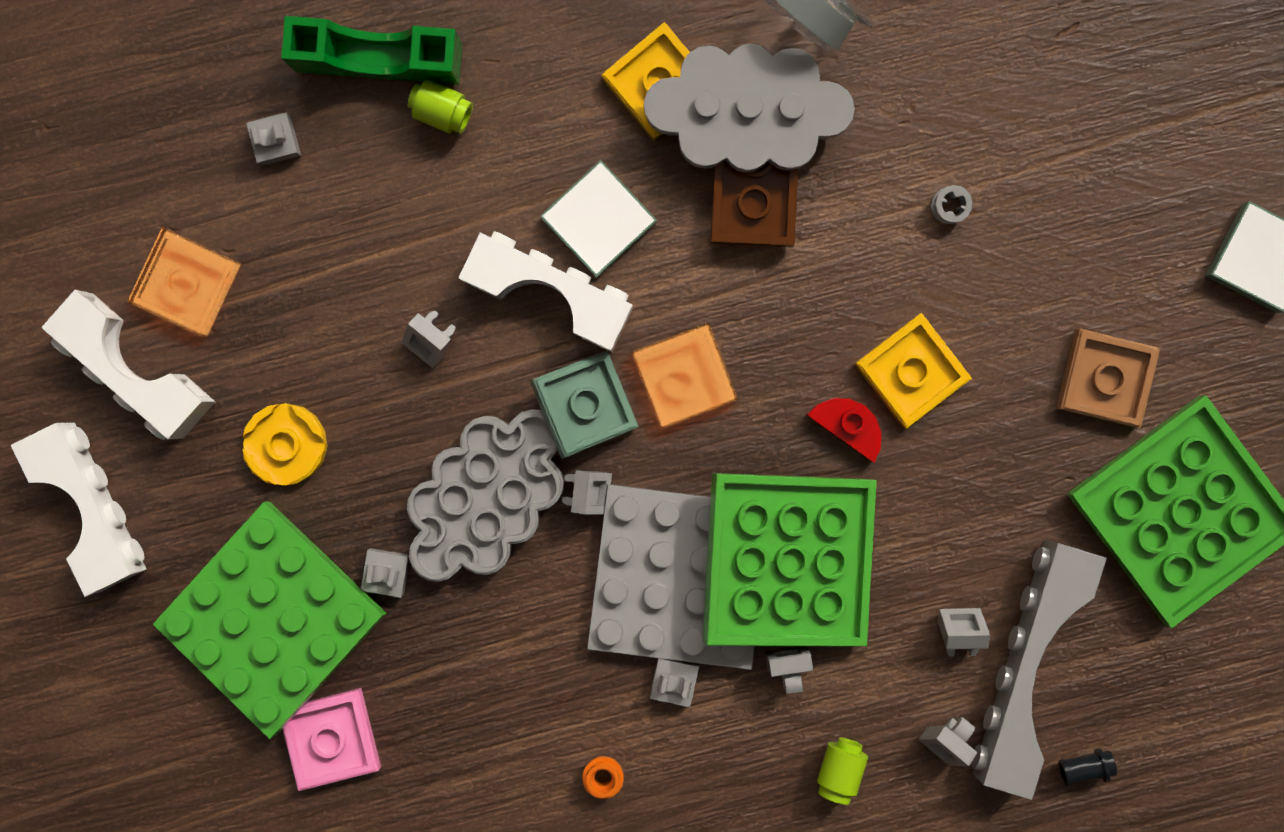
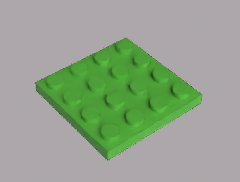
M1206 395L1197 396L1067 493L1162 623L1169 628L1176 626L1284 545V499Z
M712 473L703 642L706 645L867 646L877 480Z
M263 502L153 625L250 721L271 739L285 727L387 613L271 502Z

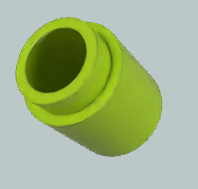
M426 79L422 85H414L407 104L412 109L413 119L449 134L453 131L462 134L473 110V103L465 100L464 94L429 79Z
M839 737L837 743H828L817 779L818 784H820L819 795L839 804H850L852 796H857L868 760V755L862 752L863 745L843 737Z

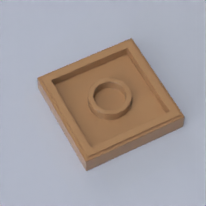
M1075 329L1056 409L1132 428H1141L1160 348L1089 330Z

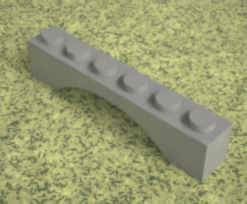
M1047 539L1044 540L1043 546L1038 547L1032 561V569L1035 571L1031 585L1027 586L1022 593L1020 600V609L1023 610L1018 626H1014L1008 638L1009 657L1006 666H1001L996 677L997 696L994 705H990L986 710L983 722L984 729H986L982 744L975 747L974 750L978 753L971 762V767L974 769L973 774L983 785L1032 800L1044 763V757L1036 739L1032 719V691L1037 668L1047 645L1059 627L1076 610L1094 599L1107 558Z

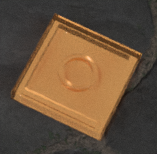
M162 227L127 302L192 333L207 338L241 263Z
M709 322L631 352L661 429L738 400Z

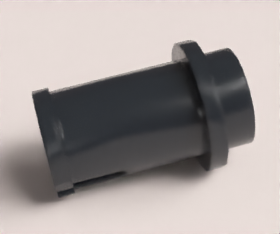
M1100 748L1095 749L1094 754L1066 760L1060 759L1058 761L1060 774L1066 786L1102 779L1103 782H1110V777L1117 776V767L1110 751L1103 752Z

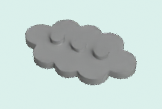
M756 44L741 45L730 55L718 47H698L691 51L684 59L680 77H670L657 81L647 91L644 100L645 118L650 126L659 133L678 136L680 152L690 164L706 169L716 167L726 161L731 167L744 173L755 172L767 162L778 169L786 171L800 169L808 164L815 154L818 139H831L842 134L853 120L855 111L853 98L847 89L837 83L820 81L818 64L806 51L789 48L783 49L772 56L766 49Z
M531 409L521 412L510 424L491 416L473 419L465 426L461 434L460 447L443 450L437 455L432 466L433 480L423 482L414 488L407 502L409 519L420 530L410 546L409 553L411 566L420 577L428 581H443L453 576L462 566L475 574L488 575L497 572L509 559L512 544L527 541L535 534L539 526V511L550 508L556 503L564 488L562 472L551 460L557 452V447L542 410Z

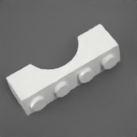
M494 231L491 237L479 233L460 273V280L500 300L514 289L524 285L540 284L551 287L561 293L569 302L573 314V333L605 350L613 351L633 309V305L626 302L628 294L610 285H606L604 291L589 284L590 276L572 267H569L566 273L551 266L554 261L552 258L534 249H531L529 255L514 249L516 241L501 233Z
M74 290L41 327L53 337L50 343L62 354L68 357L74 356L84 365L82 368L83 373L91 380L101 385L105 383L115 392L113 399L120 406L130 412L136 411L147 420L144 426L153 435L163 440L166 438L183 439L212 407L215 401L186 375L170 373L159 379L147 381L134 374L125 364L119 348V336L124 320L93 293Z
M55 423L12 444L11 448L29 483H49L65 490L78 505L82 517V532L76 548L66 560L86 597L104 591L147 570L143 563L144 552L140 544L131 538L124 524L126 523V516L123 509L111 498L106 487L108 485L107 476L103 469L94 463L88 451L90 443L84 431L77 427L75 423Z

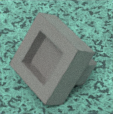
M285 112L246 123L256 162L259 165L264 166L301 156L292 119L288 113Z
M436 311L430 312L425 318L418 313L407 324L401 342L432 368L443 359L455 331V326L452 324L445 331H440L434 326L439 315Z
M576 470L575 474L565 475L564 481L573 482L574 490L573 497H562V503L572 506L571 512L604 514L608 485H611L612 473Z
M372 548L368 549L361 590L393 597H403L410 563L409 555Z
M980 608L939 609L938 625L948 656H954L955 649H968L970 656H976L979 649L989 648L990 633Z
M806 646L765 652L767 669L771 677L782 676L783 688L786 690V694L803 692L800 672L813 671L811 653Z
M658 658L650 691V699L690 707L699 664Z
M960 717L958 721L950 718L943 726L927 727L919 738L920 742L949 766H969L978 753L966 743L973 734L975 727L963 717Z

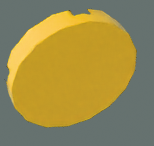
M288 403L267 406L254 414L243 433L244 449L242 451L244 460L251 472L266 483L282 486L301 483L314 475L324 462L327 450L325 429L318 418L304 407Z

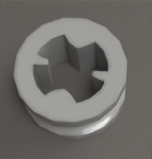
M952 185L945 187L935 193L931 200L932 214L938 221L945 224L960 222L968 217L972 210L973 202L971 195L961 186ZM946 194L951 199L958 197L961 206L956 208V210L960 211L958 215L955 216L952 211L945 212L943 210L942 204L947 202L944 199Z

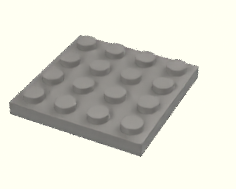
M613 484L608 485L587 649L752 670L755 646L706 645L703 642L711 497Z

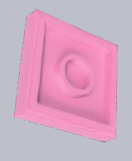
M361 688L307 701L283 728L298 791L377 772L381 768Z

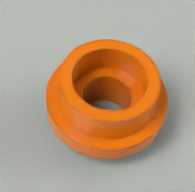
M599 756L587 763L583 771L582 781L584 788L591 796L598 799H608L615 796L622 788L624 774L622 767L616 760L607 756ZM605 770L610 773L611 778L607 782H599L596 779V773Z

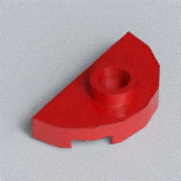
M832 398L816 404L806 414L807 417L872 463H875L881 450L882 432L876 417L865 405L852 399Z

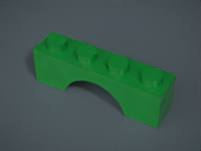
M285 16L281 59L298 73L424 82L426 79L440 84L459 85L463 44L456 29L412 26L403 32L376 33L348 28L328 19Z

